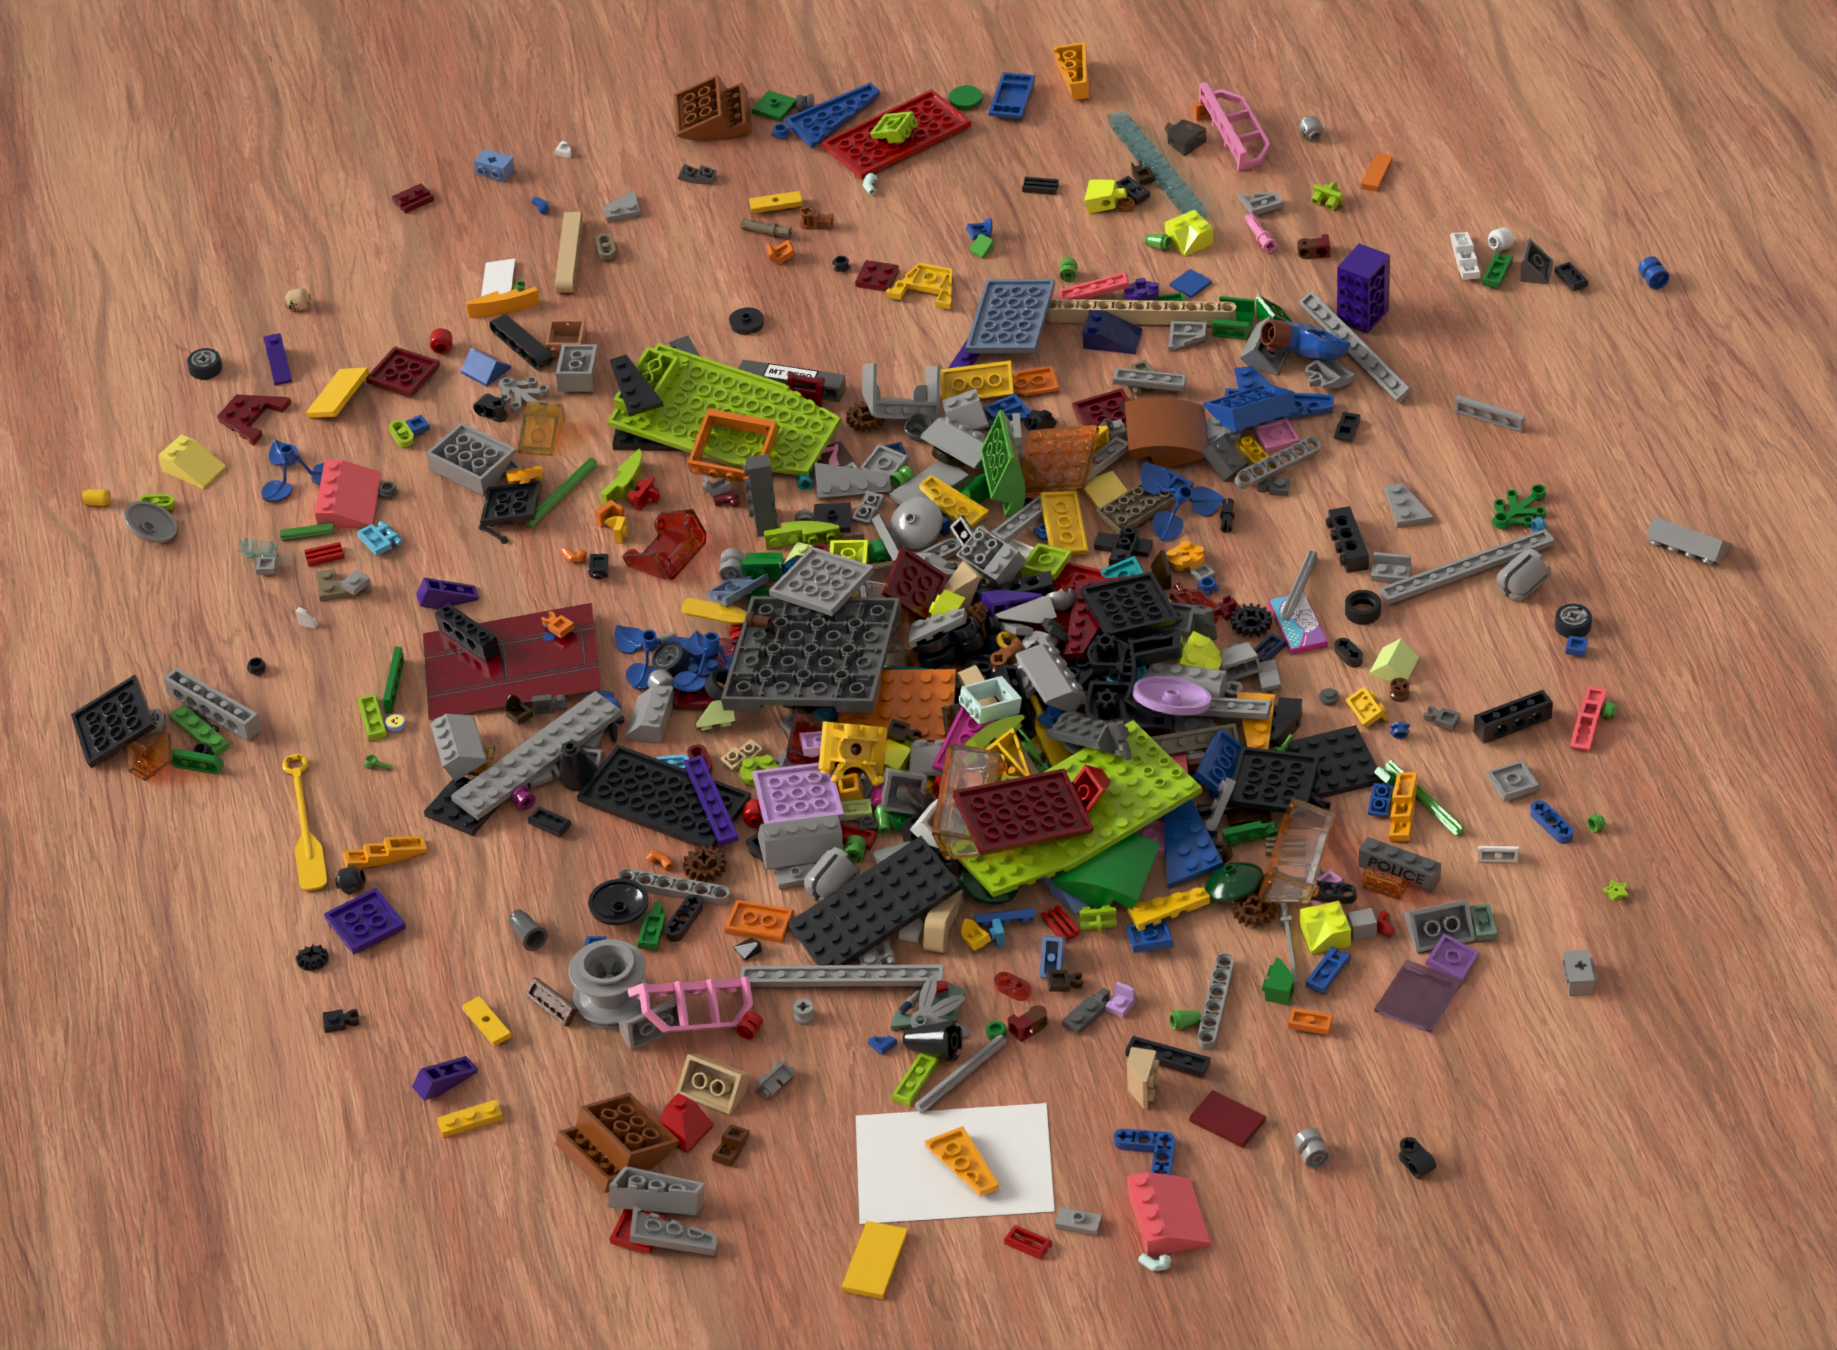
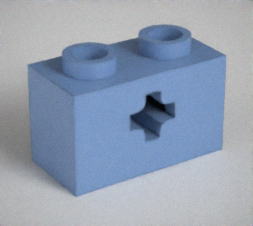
M483 149L474 160L476 175L506 182L515 171L513 156Z

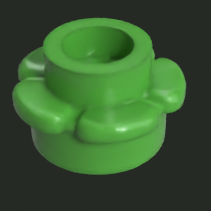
M1607 701L1604 706L1602 716L1607 717V720L1610 717H1615L1618 707L1615 706L1614 701L1612 703Z
M1592 813L1587 819L1589 829L1592 832H1601L1605 826L1603 816Z

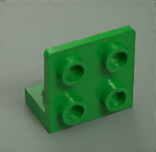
M746 553V558L742 559L743 577L751 576L752 580H755L762 576V574H768L769 580H779L782 575L783 553Z

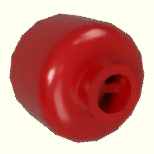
M438 328L431 333L430 348L433 352L446 354L452 349L453 335L449 330Z
M758 799L750 800L744 806L743 820L751 828H760V824H764Z

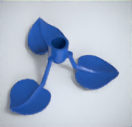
M275 439L269 451V461L276 466L283 464V481L273 480L266 483L262 489L263 500L269 502L280 501L287 498L292 492V485L286 483V465L292 466L298 460L307 472L312 475V481L320 484L324 463L315 465L312 471L300 458L296 446Z
M1145 462L1141 468L1140 480L1146 492L1156 495L1160 491H1175L1174 498L1177 501V505L1172 513L1160 511L1153 518V528L1159 539L1164 542L1174 540L1182 532L1183 520L1178 516H1174L1181 504L1189 500L1190 503H1193L1192 508L1197 514L1209 516L1216 511L1224 499L1216 491L1202 486L1192 489L1188 485H1182L1180 488L1176 486L1175 488L1165 489L1170 484V475L1163 467Z
M617 625L614 636L615 644L619 651L625 654H632L636 649L640 650L642 646L645 649V664L635 663L629 666L626 671V679L632 688L638 690L648 688L649 675L655 671L653 666H648L649 652L654 651L658 644L659 646L663 645L661 639H657V634L654 630L649 629L643 632L638 628ZM676 637L668 642H679L686 650L689 638Z
M695 631L687 642L686 650L692 656H702L699 672L697 674L690 671L680 672L674 678V687L685 692H696L704 688L706 679L700 676L703 671L706 655H715L718 651L726 663L725 668L728 671L730 670L734 654L729 655L728 659L725 657L723 646L719 645V635L717 633L708 632L703 636L698 631Z

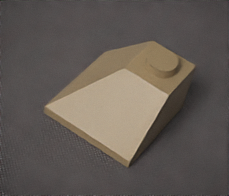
M963 560L947 582L943 591L948 590L965 597L962 608L966 609L972 601L981 576L967 561Z

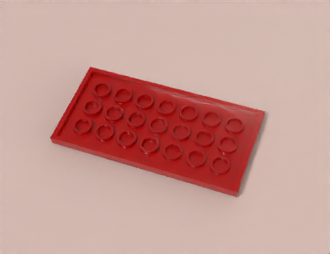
M931 89L823 141L822 147L862 180L869 173L874 174L971 127V120ZM913 112L917 120V127L913 128L910 136L905 138L904 142L897 144L888 143L887 138L872 139L870 133L885 114Z

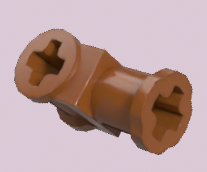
M804 206L799 209L801 216L799 225L801 228L818 229V226H826L832 229L834 214H820L819 209H813L810 206Z
M1012 639L1011 644L1007 648L1002 647L990 656L993 672L1001 665H1014L1016 653L1026 650L1019 640Z

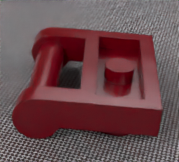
M789 372L787 378L789 389L799 392L807 400H812L818 407H823L825 378L800 376ZM794 382L816 385V389L796 387Z

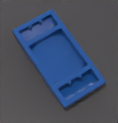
M1002 72L988 112L989 116L1022 119L1026 114L1028 101L1033 93L1035 75Z

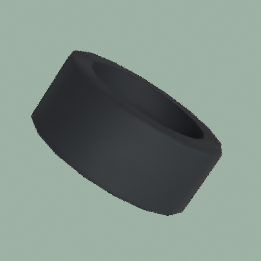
M1353 591L1345 599V615L1348 620L1356 624L1373 623L1381 615V599L1373 591ZM1357 604H1369L1373 606V608L1366 611H1360L1353 608V606Z
M715 669L705 682L706 692L714 701L721 700L724 689L717 682L725 685L729 673L727 669Z

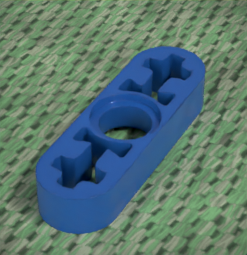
M1541 800L1534 801L1531 804V817L1557 842L1567 844L1572 841L1573 828L1554 809ZM1555 820L1557 823L1549 824L1547 821Z

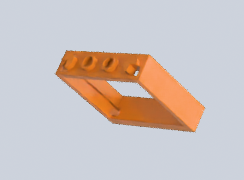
M708 408L687 462L690 472L696 475L702 474L712 478H723L732 482L739 481L745 483V479H748V476L745 477L744 470L700 462L713 426L767 435L760 455L768 454V458H770L779 433L777 422Z

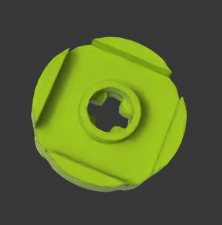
M770 755L746 758L742 761L740 779L745 786L748 784L751 785L752 789H756L753 771L777 768L778 765Z

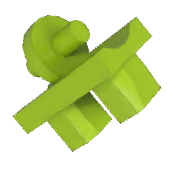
M1332 181L1329 185L1325 184L1324 187L1314 184L1312 187L1314 193L1311 198L1313 204L1319 206L1325 200L1327 201L1326 207L1332 211L1338 205L1343 206L1345 202L1342 200L1341 189L1337 188V182Z
M1103 905L1101 909L1083 907L1082 910H1079L1081 930L1097 929L1098 933H1102L1104 928L1117 927L1116 907Z

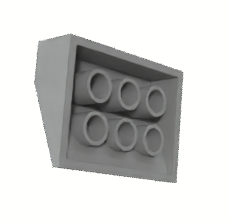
M461 422L426 453L430 470L484 496L488 487H494L517 450Z

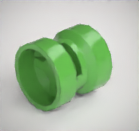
M1064 258L1061 261L1059 274L1061 280L1072 282L1076 279L1078 263L1075 259Z
M904 466L899 472H894L890 475V481L894 488L897 489L914 478L915 474L910 467Z
M857 835L847 838L844 852L848 854L846 858L852 863H860L863 860L866 847L864 838Z

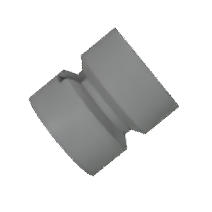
M729 548L722 552L719 567V577L722 581L743 577L742 559H745V556L739 549Z
M1304 1129L1296 1135L1294 1144L1308 1168L1316 1169L1329 1161L1331 1153L1318 1129Z

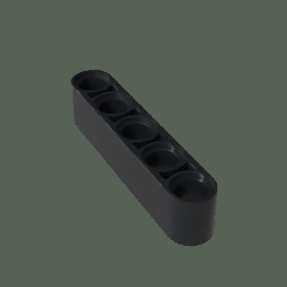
M503 314L489 322L490 329L494 335L534 369L538 370L553 361L550 351L508 315Z

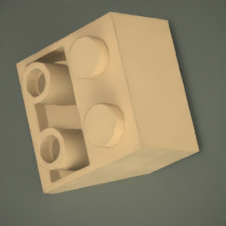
M1131 1047L1127 1060L1128 1091L1143 1109L1148 1110L1149 1103L1154 1101V1086H1158L1160 1074L1157 1073L1159 1060H1156V1051Z

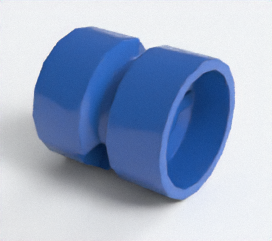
M1654 256L1643 259L1638 266L1639 273L1652 289L1664 287L1670 279V275L1665 267Z

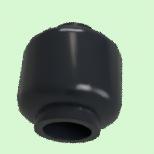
M357 866L342 868L338 871L337 877H335V884L338 889H341L346 894L360 891L364 884H366V876L363 869H359Z

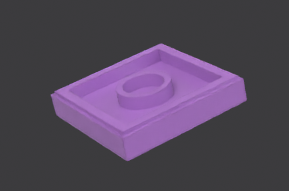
M1443 933L1426 960L1425 965L1462 984L1480 953Z

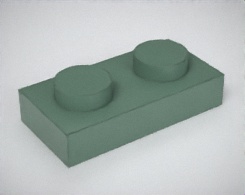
M1490 904L1470 906L1477 941L1497 939V930Z

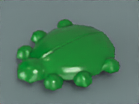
M900 812L889 813L892 826L902 832V823L913 815Z

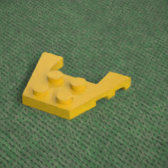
M918 263L905 274L903 280H898L892 289L886 290V297L901 300L907 289L917 292L922 291L938 295L935 300V307L951 309L952 269Z

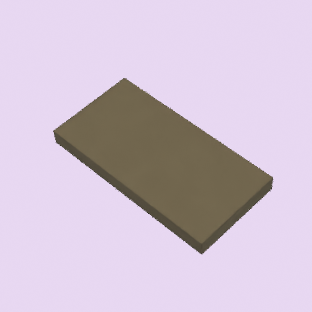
M1140 483L1098 509L1096 515L1119 535L1121 527L1135 528L1175 503L1176 500L1173 492L1160 491L1158 494L1152 495L1146 492Z

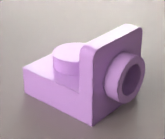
M1117 982L1115 984V993L1105 1005V1011L1124 1018L1135 1003V989L1127 984Z

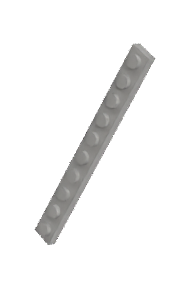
M1311 290L1298 302L1327 332L1351 343L1347 352L1398 403L1412 392Z
M1116 436L1044 492L1078 490L1129 451L1128 442ZM1038 496L994 529L991 534L1009 543L1043 516L1040 497Z
M1546 529L1380 587L1379 595L1387 605L1510 562L1523 550L1527 551L1531 548L1538 552L1552 547L1555 544V540Z
M1083 690L1087 697L1088 690ZM1211 697L1210 708L1206 712L1196 714L1195 716L1268 720L1272 704L1271 700ZM1086 698L1079 705V709H1085ZM1134 698L1133 703L1148 710L1149 712L1163 714L1162 712H1158L1143 706Z
M944 965L741 966L740 978L749 976L750 987L923 986L931 975L936 976L937 983L943 982Z

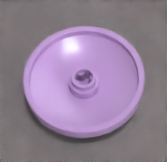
M1152 676L1142 678L1134 684V698L1143 706L1158 712L1172 715H1196L1206 712L1210 708L1211 694L1202 686L1188 680L1167 676Z

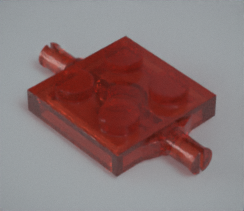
M1179 582L1174 585V589L1177 592L1170 594L1169 599L1172 602L1203 606V609L1211 607L1215 620L1214 624L1217 623L1218 618L1215 616L1221 614L1222 608L1200 588L1187 589Z

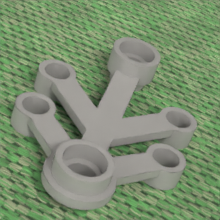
M531 376L527 380L516 381L511 377H504L499 381L498 385L502 391L499 398L504 399L506 405L511 402L509 394L511 392L515 394L514 402L511 403V411L513 413L522 411L521 400L523 399L534 407L536 416L545 417L549 414V406L545 401H537L530 396H546L549 394V387L546 384L535 388L538 385L536 377ZM519 387H529L530 389H520Z

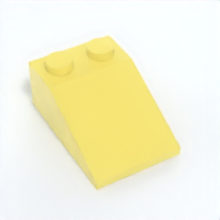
M182 434L158 455L163 472L202 489L226 469L225 464L196 440Z

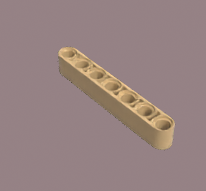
M582 211L564 212L555 279L556 293H574L583 225Z

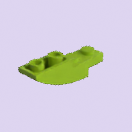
M640 449L630 455L618 467L617 478L600 493L602 505L610 500L614 502L618 499L625 501L630 490H635L636 483L641 478L643 471V458Z
M819 521L781 523V528L764 531L766 550L795 545L796 542L813 546L829 544L831 540H839V525Z
M1023 715L1006 717L980 730L965 743L970 750L958 763L962 767H965L968 763L973 765L980 758L978 756L980 751H983L1010 729L1014 728L1016 732L1022 726L1020 722L1025 717Z

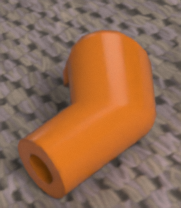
M654 849L650 850V853L646 856L647 860L651 863H655L656 860L660 861L666 871L674 868V864L669 856L663 852Z

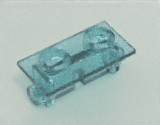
M244 538V540L241 539L240 541L242 551L237 550V552H242L245 557H254V554H260L261 557L278 556L274 554L278 547L274 541L260 540V547H257L258 540Z

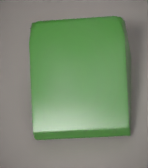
M980 234L969 249V252L984 258L994 250L993 240Z

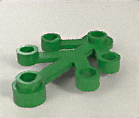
M1541 484L1532 486L1531 495L1518 505V492L1516 490H1508L1506 499L1509 501L1510 511L1504 512L1505 501L1503 499L1495 500L1494 509L1497 513L1492 519L1493 526L1505 529L1510 525L1522 524L1525 528H1531L1533 517H1513L1535 515L1536 518H1545L1546 509L1544 507H1527L1535 501H1542L1546 497V487Z

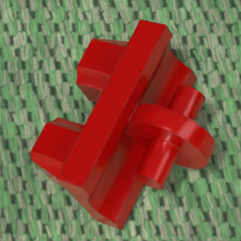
M649 476L647 480L639 479L636 483V490L638 492L630 490L628 493V502L635 504L636 510L642 511L647 503H657L660 500L659 489L655 488L653 484L655 477Z

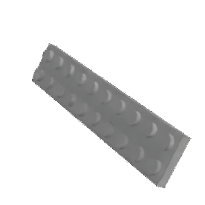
M594 691L451 795L452 801L479 820L511 797L512 792L517 787L526 786L559 762L561 747L565 742L576 741L581 746L622 716L621 709Z

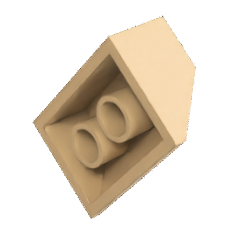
M688 1054L675 1094L680 1093L698 1103L727 1114H732L745 1096L752 1074L700 1054Z

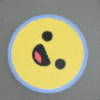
M400 714L390 715L385 721L386 728L390 732H399L405 728V719Z

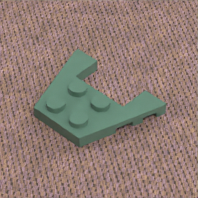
M947 982L949 991L939 993L933 1000L931 1007L951 996L963 995L965 997V990ZM962 1004L938 1019L958 1020ZM895 1012L890 1025L891 1031H899V1028H913L910 1023L912 1014L904 1013L901 1015L899 1012ZM919 1017L917 1019V1023L922 1024L924 1022L923 1017Z

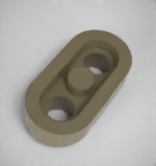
M610 234L598 235L596 237V246L599 258L605 261L612 260L616 256L613 237Z

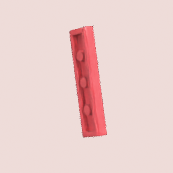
M1127 272L1059 290L1060 299L1086 300L1130 288Z

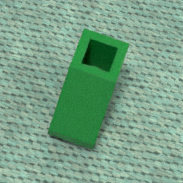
M1276 957L1274 964L1269 966L1268 980H1264L1262 992H1265V1001L1289 1006L1294 993V976L1283 961Z

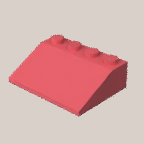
M325 460L315 510L317 524L333 523L334 528H365L373 524L382 473L344 460Z
M1151 1172L1127 1176L1129 1199L1148 1256L1155 1257L1211 1246L1189 1177Z

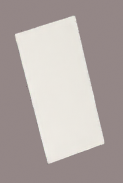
M515 259L486 262L481 297L498 291L500 294L511 291Z

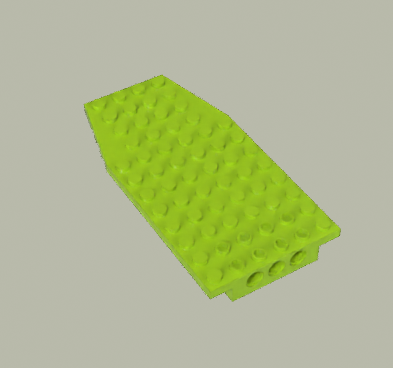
M657 343L654 349L647 347L635 366L663 401L664 406L629 417L619 390L613 399L615 410L607 421L610 427L691 453L708 408L773 420L777 422L779 433L769 458L771 472L794 475L804 474V476H809L815 463L819 460L841 423L840 417L823 407H818L815 405V402L805 399L799 392L792 391L784 383ZM714 425L702 457L734 468L743 469V466L746 465V457L761 454L767 435Z
M1132 720L1124 725L1128 727L1129 731L1126 741L1129 743L1132 759L1124 760L1123 756L1086 747L1044 771L1048 772L1065 768L1071 782H1073L1085 764L1100 768L1105 772L1111 783L1088 814L1094 827L1093 833L980 856L967 828L954 840L949 851L993 897L1018 889L1019 885H1030L1036 883V879L1045 876L1050 878L1055 876L1056 872L1062 870L1067 872L1201 794L1202 787Z

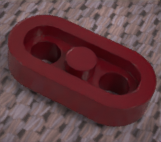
M700 744L690 746L687 750L689 759L702 755L711 774L713 766L706 748Z

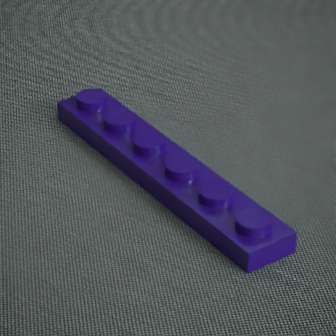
M703 756L685 760L684 767L719 845L723 846L739 841L738 834Z

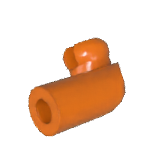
M563 547L561 550V554L569 562L582 563L586 560L587 552L583 549H579L577 553H573L568 547Z

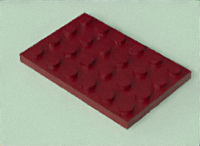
M1065 768L953 791L954 801L980 856L1093 833L1094 827Z

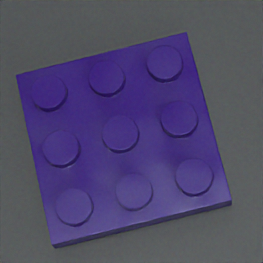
M377 888L324 913L325 920L353 955L406 929L405 922Z

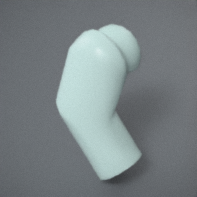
M872 173L867 174L863 182V187L869 195L876 193V189L872 184L876 183L874 180H877V176Z
M1143 1253L1139 1257L1138 1262L1151 1271H1163L1170 1268L1171 1257L1164 1254L1160 1256V1260H1154Z

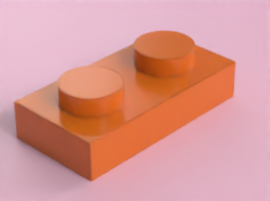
M1292 1008L1288 1020V1029L1329 1035L1333 1014Z

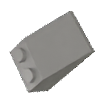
M562 344L556 370L557 391L566 393L593 392L597 344Z

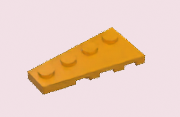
M963 1126L925 1141V1147L979 1197L999 1190L997 1180Z

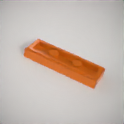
M1380 153L1375 154L1361 183L1362 189L1379 190L1393 161V156Z

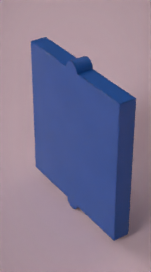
M1189 269L1172 281L1170 287L1192 298L1212 284V280L1204 277L1203 274Z

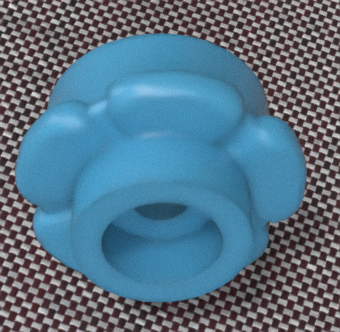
M1541 517L1531 521L1533 533L1543 529L1547 530L1546 521Z

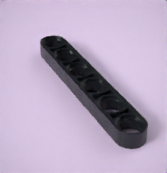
M1264 874V880L1256 890L1257 893L1264 891V895H1286L1289 898L1323 902L1339 901L1340 904H1351L1357 900L1356 888L1351 884ZM1269 883H1275L1273 887H1266ZM1289 885L1295 886L1293 889L1290 890L1285 889V887ZM1308 887L1314 888V889H1313L1312 891H1310V892H1305V891H1304V890H1305L1306 888H1308ZM1326 890H1333L1330 894L1323 893ZM1346 892L1353 893L1350 896H1343V894Z

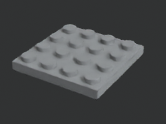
M811 547L769 590V594L771 597L833 616L875 572L874 566Z

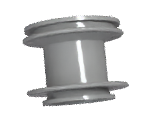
M600 940L586 945L572 958L569 965V978L575 987L573 1003L578 1008L579 1016L587 1024L600 1029L619 1028V1021L642 1012L640 1000H637V997H629L628 994L629 988L642 983L648 984L644 978L646 961L644 955L636 946L622 940Z

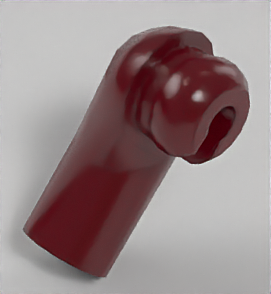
M722 494L713 497L715 506L730 502L732 507L740 504L737 494Z

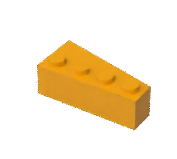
M1081 42L1053 47L1056 64L1072 99L1083 100L1090 98L1089 57L1086 43Z

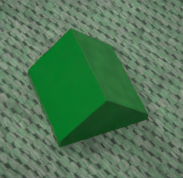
M1260 295L1256 297V317L1260 322L1269 316L1274 320L1293 322L1281 306Z
M985 473L973 478L958 491L976 503L981 504L990 496Z

